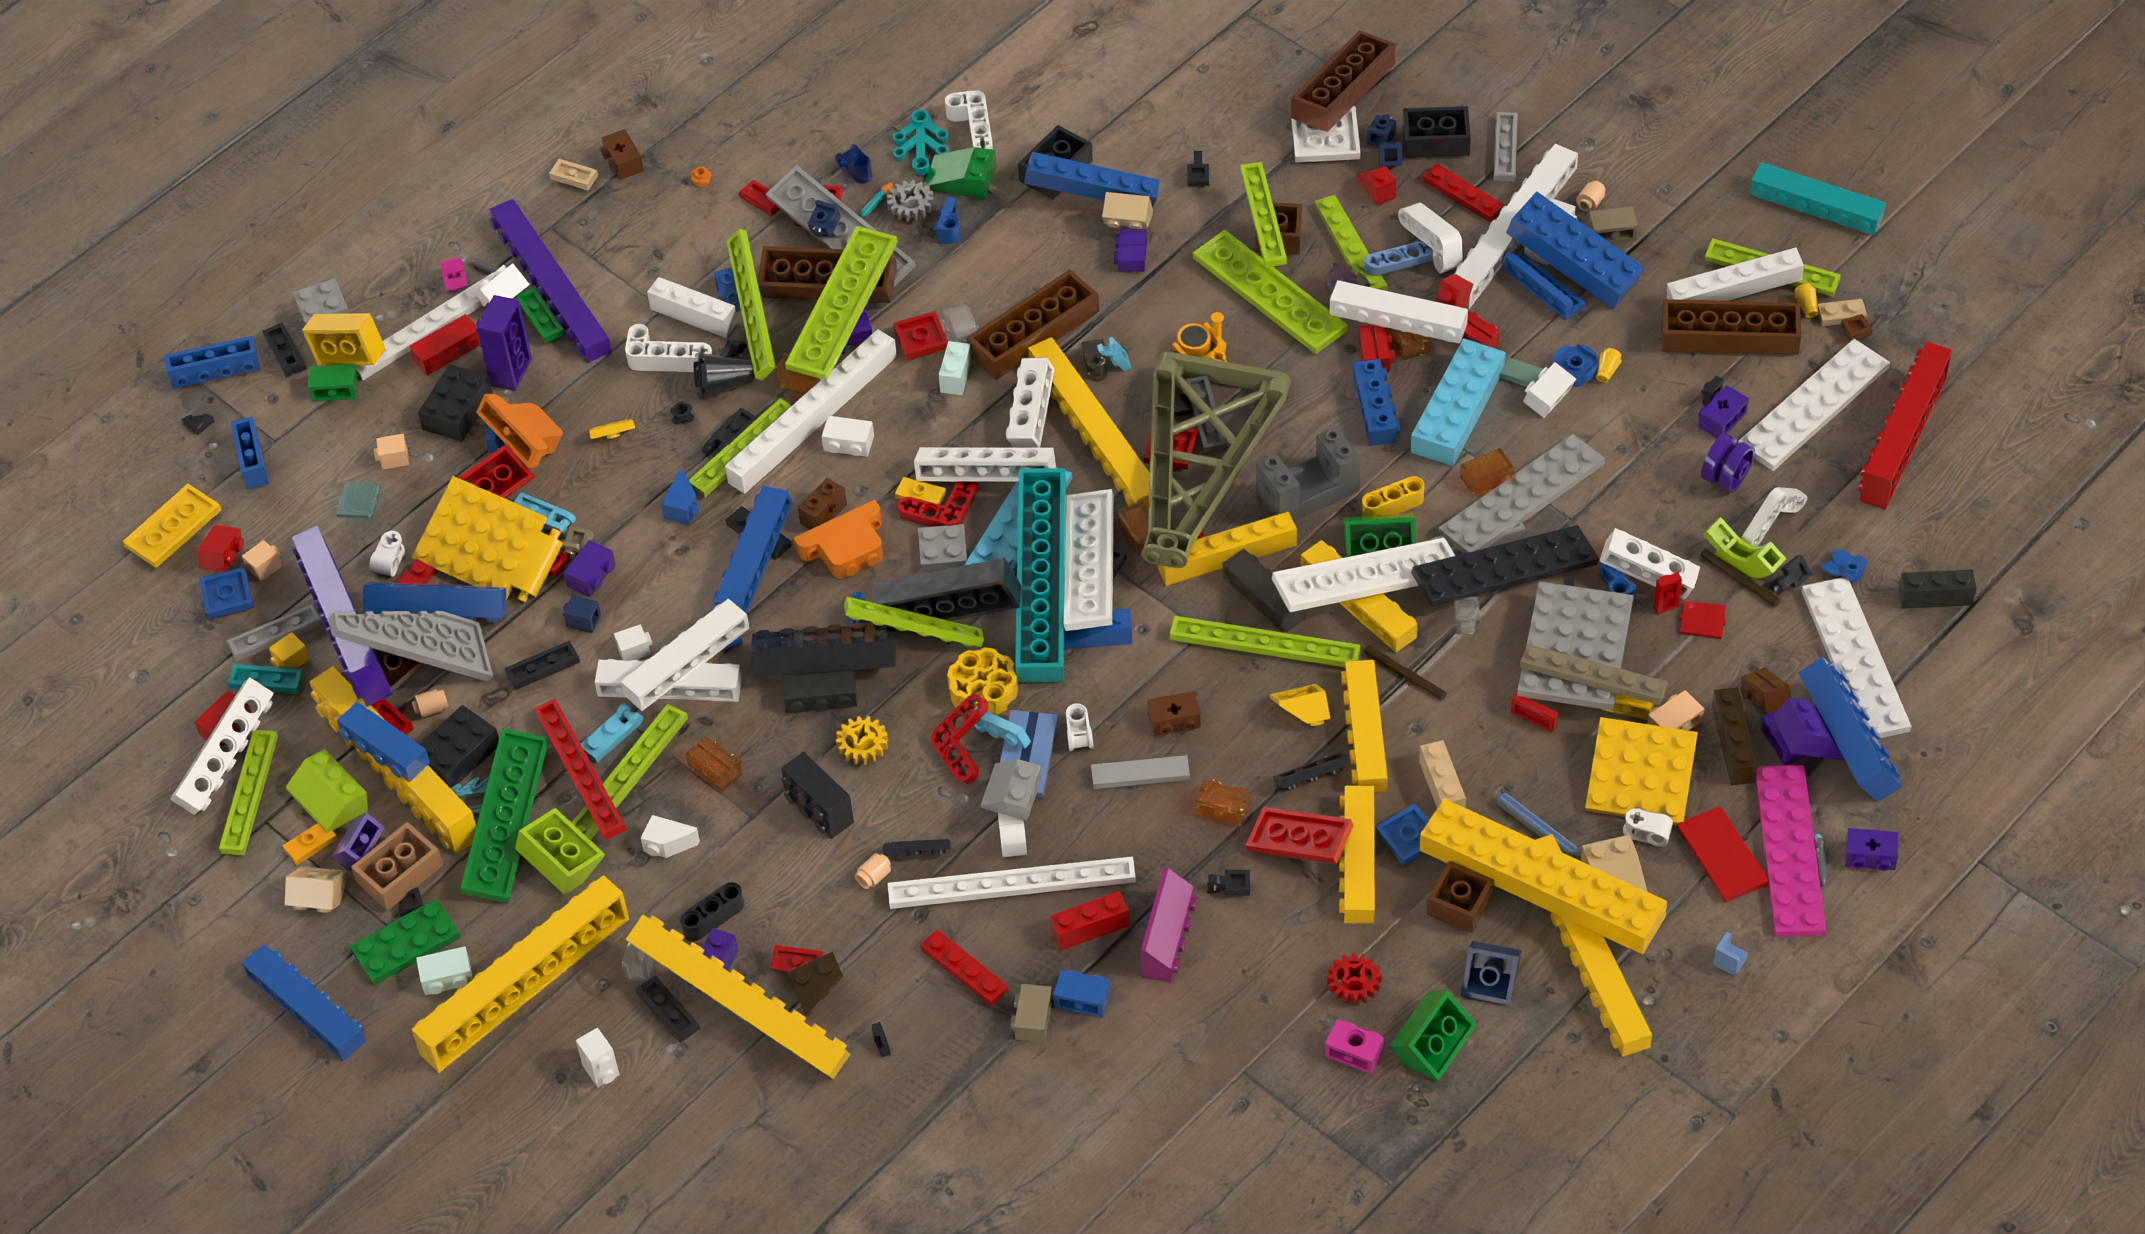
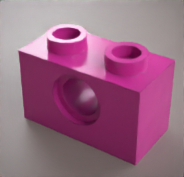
M1336 1020L1325 1042V1057L1369 1074L1373 1073L1384 1050V1037L1380 1036L1377 1032L1366 1031L1351 1022Z

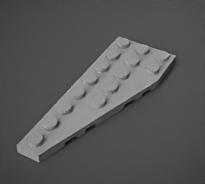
M366 611L364 614L333 612L328 617L331 633L334 637L486 682L493 677L479 622L444 611H435L433 614H428L427 611H420L418 614H410L409 611H382L380 614H374L373 611Z

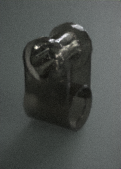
M1104 339L1081 342L1087 374L1092 381H1102L1108 375L1106 356L1102 355L1097 347L1100 343L1105 346Z

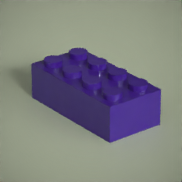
M493 295L490 303H487L482 318L476 324V332H478L480 339L479 345L482 347L483 361L486 364L491 386L516 391L532 360L521 307L517 299Z

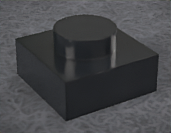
M1715 376L1711 382L1705 383L1701 394H1703L1702 405L1707 406L1714 394L1722 390L1724 379Z

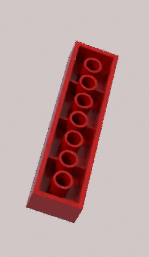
M1926 341L1923 349L1917 350L1914 359L1916 364L1915 366L1910 365L1907 373V378L1909 379L1907 382H1902L1899 391L1901 396L1900 398L1895 397L1891 408L1893 413H1888L1884 422V427L1886 428L1878 433L1876 439L1878 445L1871 448L1868 457L1870 460L1869 464L1864 463L1860 474L1862 479L1858 486V491H1861V502L1887 509L1946 382L1952 349Z

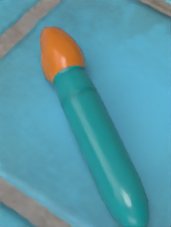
M890 182L881 187V190L860 211L859 216L861 218L868 216L884 197L890 194L889 190L893 189V183Z

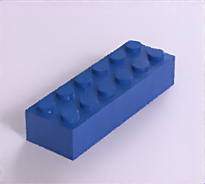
M1537 191L1514 215L1506 231L1509 236L1612 309H1615L1635 286L1645 268Z
M1823 657L1799 671L1798 673L1859 786L1878 802L1903 787L1899 780V777H1901L1900 771L1894 764L1891 765L1888 759L1891 755L1884 745L1881 746L1878 742L1881 737L1873 726L1870 727L1867 722L1870 720V717L1863 707H1859L1857 702L1860 699L1853 689H1849L1847 684L1850 681L1844 671H1839L1834 662L1829 663Z

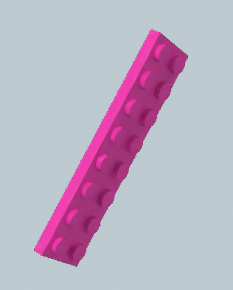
M1804 765L1758 766L1755 782L1766 871L1769 879L1768 887L1775 937L1825 936L1826 925Z

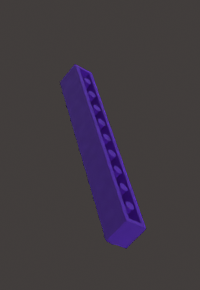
M514 199L490 208L491 218L489 222L494 231L498 230L501 242L503 244L507 243L509 253L512 258H517L520 270L522 272L526 271L527 279L531 286H536V290L545 299V303L551 312L556 315L555 318L564 327L569 342L573 341L575 343L574 346L580 357L583 356L589 363L611 353L609 337Z

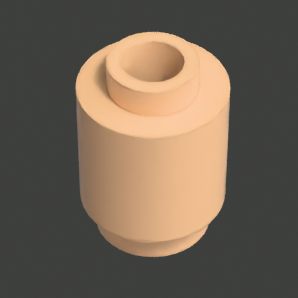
M1599 181L1587 183L1576 198L1578 207L1586 212L1594 211L1605 197L1604 185Z
M434 689L415 695L416 700L412 701L415 714H420L421 718L443 712V709L449 707L443 689L439 691Z
M874 853L857 869L855 879L865 889L876 886L891 872L889 859L883 854Z

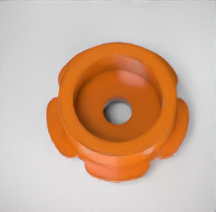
M697 167L691 172V180L696 186L703 187L709 184L712 174L707 168Z

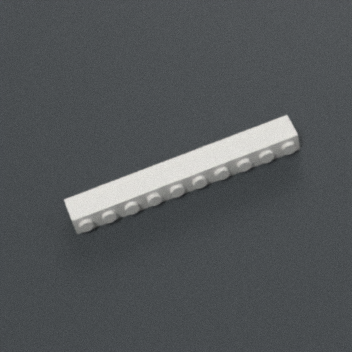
M1554 144L1550 151L1547 150L1541 163L1536 164L1530 177L1524 179L1520 190L1514 192L1510 203L1502 208L1497 220L1491 222L1486 234L1480 236L1476 247L1471 248L1466 260L1458 265L1455 274L1474 284L1466 305L1467 309L1471 308L1503 266L1505 255L1511 251L1513 252L1519 245L1518 241L1506 233L1514 215L1536 191L1549 200L1551 198L1554 199L1577 169L1578 153Z
M879 329L875 331L832 370L828 380L822 379L725 465L728 483L744 494L748 492L827 420L828 416H832L897 357L895 339Z

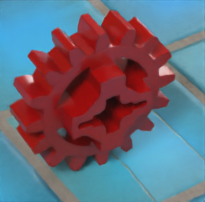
M1352 952L1351 958H1347L1343 954L1341 962L1335 959L1333 960V966L1328 968L1327 984H1329V991L1335 992L1336 1000L1343 997L1344 1004H1347L1349 1000H1353L1354 1005H1357L1358 1000H1362L1365 1004L1367 1003L1368 996L1374 999L1375 992L1380 991L1382 982L1379 965L1374 966L1373 958L1366 961L1365 954H1362L1360 958L1356 957L1355 952ZM1368 974H1369L1370 977H1371V981H1370V982H1368V977H1367ZM1339 975L1341 976V980H1342L1341 983H1339V981H1338V976H1339Z

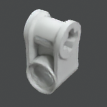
M388 531L382 535L370 559L369 570L371 572L395 576L405 554L404 546L401 544L402 538L398 532Z
M1076 703L1070 705L1066 710L1069 751H1073L1074 748L1087 746L1090 749L1093 748L1092 731L1089 726L1086 707Z
M1636 808L1627 812L1625 816L1626 823L1623 826L1624 835L1630 834L1632 840L1649 843L1658 847L1668 844L1673 820L1669 816Z

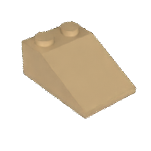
M1630 834L1582 845L1581 862L1647 891L1638 854Z

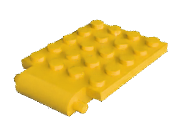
M452 476L411 558L414 560L417 558L431 565L436 570L471 586L506 587V600L512 588H516L521 591L517 599L526 603L529 595L536 597L563 543L557 540L561 533L560 531L552 528L549 535L541 532L548 519L546 516Z

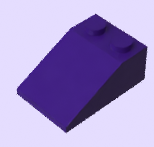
M1789 697L1773 716L1791 753L1846 761L1819 710L1808 700Z

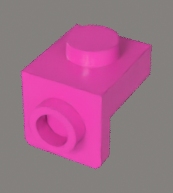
M461 257L440 261L446 290L458 291L463 289L464 286H468Z

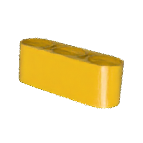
M1412 476L1365 494L1362 498V516L1395 515L1421 505L1424 501V481L1419 477Z

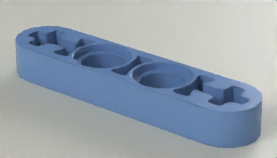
M1418 241L1372 253L1365 258L1363 268L1369 275L1376 276L1433 261V249L1423 241ZM1412 252L1417 254L1418 256L1412 257L1409 256L1407 253ZM1388 258H1396L1398 262H1392Z

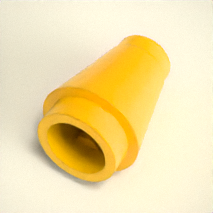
M1811 284L1798 286L1795 289L1794 298L1797 303H1800V308L1805 317H1816L1819 314L1816 289Z
M1606 348L1601 352L1596 375L1598 381L1607 383L1622 362V355L1619 351L1613 348Z

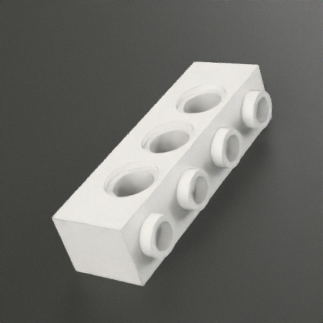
M1022 358L1021 366L1017 370L1018 382L1017 387L1013 391L1014 403L1013 407L1010 408V424L1006 429V438L1013 448H1040L1055 370L1048 358Z
M1616 528L1606 539L1599 561L1656 587L1657 579L1664 575L1678 572L1682 578L1680 598L1683 600L1694 589L1700 570L1699 566L1690 561L1675 556L1666 550H1662L1649 544L1647 541L1640 540Z

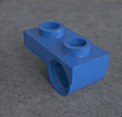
M947 196L945 205L940 207L939 221L936 220L934 224V233L937 234V241L941 244H954L961 238L960 223L956 216V198Z
M732 268L714 272L721 301L734 305L735 311L740 312L741 308Z
M1600 562L1599 576L1609 586L1608 592L1634 595V604L1637 589L1633 581L1628 580L1621 571Z

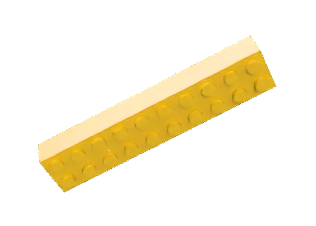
M334 666L310 681L312 688L310 694L317 703L315 709L322 718L326 716L335 732L340 730L337 719L358 701L366 707L362 698L357 699L352 688L353 686ZM371 705L366 707L373 713L381 717L380 714ZM344 740L348 746L351 747L353 745L356 748V752L361 760H367L370 763V768L377 776L380 774L383 777L384 783L390 790L394 789L397 792L398 798L404 805L408 803L411 806V811L418 820L422 818L425 821L429 832L433 835L436 833L439 836V840L445 849L448 850L450 848L457 855L472 844L476 830L472 811L429 766H426L409 782L403 777L398 778L385 764L383 766L378 764L368 752L366 754L361 752L351 740L349 742Z
M1445 798L1420 834V851L1445 863L1450 861L1494 879L1495 886L1642 955L1666 917V900Z
M604 875L598 880L591 882L587 889L574 896L562 909L555 911L542 925L535 927L531 934L522 941L515 943L506 954L495 959L491 966L478 973L466 986L459 988L446 1002L439 1004L425 1019L419 1020L411 1030L420 1056L438 1073L443 1071L628 921L629 916L623 892Z

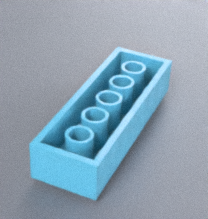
M1467 339L1462 340L1411 435V453L1454 466L1500 379V372L1505 365L1506 352Z

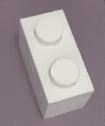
M514 264L507 268L503 265L494 272L496 277L491 281L489 278H486L478 285L480 290L474 294L485 307L487 303H490L493 295L513 298L526 288L529 283Z
M1554 363L1549 369L1545 367L1538 375L1539 380L1536 383L1532 381L1525 389L1527 395L1523 402L1543 418L1571 390L1576 380L1575 377L1557 363Z
M828 416L822 434L824 451L868 457L874 438L872 421Z
M598 1027L576 1040L582 1066L597 1087L612 1082L620 1075L613 1048Z

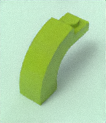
M1721 517L1703 533L1704 537L1717 550L1714 555L1747 577H1767L1774 573L1786 560L1784 555L1771 541L1763 546H1753L1746 543L1736 535Z

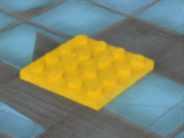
M1600 717L1585 811L1625 817L1629 810L1636 808L1667 815L1673 820L1672 825L1684 822L1698 732Z

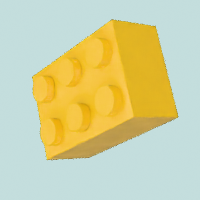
M370 313L313 314L302 329L318 366L343 364L375 365L386 350Z

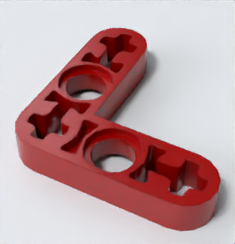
M957 481L945 506L914 497H904L898 502L899 516L905 520L930 527L962 524L978 492V481ZM964 486H968L966 493L964 492ZM959 499L965 501V504L962 506H956L953 503ZM927 511L936 513L933 517H925L923 515Z
M978 694L969 695L931 734L932 745L959 781L967 784L973 783L978 778L979 769L959 739L988 710L987 699ZM963 716L964 722L962 726L956 728L955 722L957 718ZM958 749V758L955 761H951V753ZM961 765H963L964 767H967V768H968V770H967L968 775H967V776H965L966 771L964 770V768L960 767Z

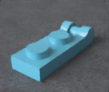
M522 492L514 500V503L546 516L548 519L543 528L550 531L554 528L560 531L559 537H563L567 532V527L571 526L576 520L572 513Z
M625 703L620 705L612 717L581 743L587 757L598 763L640 726L643 716L638 712H632V708Z
M986 712L974 725L978 732L984 733L987 731L995 738L1001 737L1012 746L1017 744L1026 748L1031 742L1023 727L990 712Z

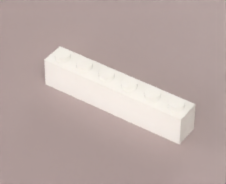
M1792 248L1667 283V299L1729 301L1803 280L1804 265L1797 248Z
M1337 280L1330 298V315L1460 344L1467 326L1468 309Z
M729 599L717 605L708 615L700 618L687 631L680 633L675 640L663 646L650 659H646L632 673H628L620 681L623 695L643 711L750 629L747 614Z
M599 660L595 678L598 697H625L620 681L628 673H632L641 666L644 661ZM705 662L659 699L738 702L742 682L740 665L731 663L710 664Z

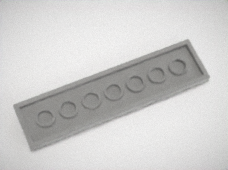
M797 165L766 193L767 198L828 249H845L856 226L877 231ZM816 200L837 205L841 218L831 238L815 236L808 227L807 223L816 207ZM897 247L893 251L897 262L894 287L916 267L915 261Z
M1571 434L1440 526L1439 535H1443L1449 543L1456 546L1463 554L1488 548L1501 539L1508 531L1519 526V523L1525 522L1605 465V458L1577 436Z

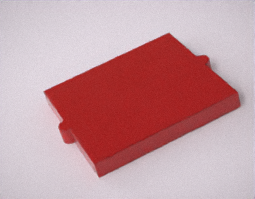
M1684 600L1683 614H1680V620H1682L1680 634L1722 639L1723 626L1726 625V620L1724 619L1726 605Z

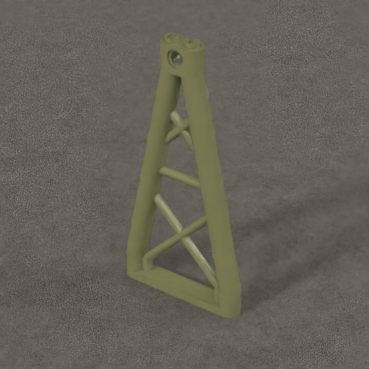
M1164 352L1160 355L1153 374L1148 534L1141 553L1144 560L1151 564L1173 568L1186 566L1194 542L1284 405L1291 384V378L1287 374L1174 352ZM1207 375L1209 382L1257 391L1211 410L1182 377L1195 378ZM1175 383L1203 413L1174 425ZM1260 400L1236 437L1218 418ZM1210 421L1230 444L1222 459L1174 451L1173 435ZM1173 460L1215 467L1206 483L1187 491L1172 477ZM1183 502L1188 511L1177 528L1171 530V507Z

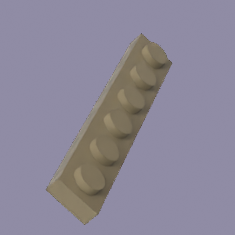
M1527 644L1520 662V668L1657 705H1661L1668 682Z

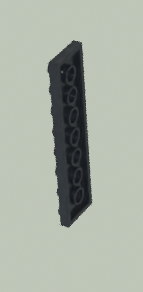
M1575 525L1413 566L1411 574L1431 607L1594 566L1598 564L1599 557L1580 527Z

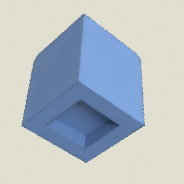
M1726 932L1715 949L1713 965L1736 976L1747 960L1748 953L1730 944L1732 934Z

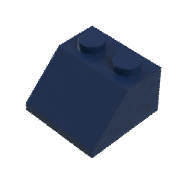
M1472 941L1468 949L1461 996L1511 1005L1522 950Z

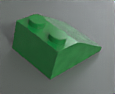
M971 147L934 155L923 187L928 185L931 191L986 199L997 169L996 152L992 149Z

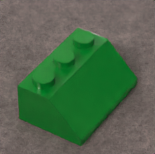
M1413 513L1343 517L1346 557L1416 543V524Z
M1448 990L1428 991L1389 1048L1404 1065L1434 1081H1439L1477 1024Z

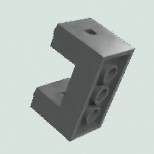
M1337 426L1317 434L1316 455L1287 468L1277 453L1256 462L1257 498L1271 517L1289 511L1294 522L1360 490V456Z

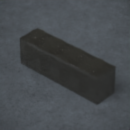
M1242 549L1223 562V578L1282 633L1288 632L1305 620V609L1289 612L1272 580L1273 572L1261 565L1255 555Z

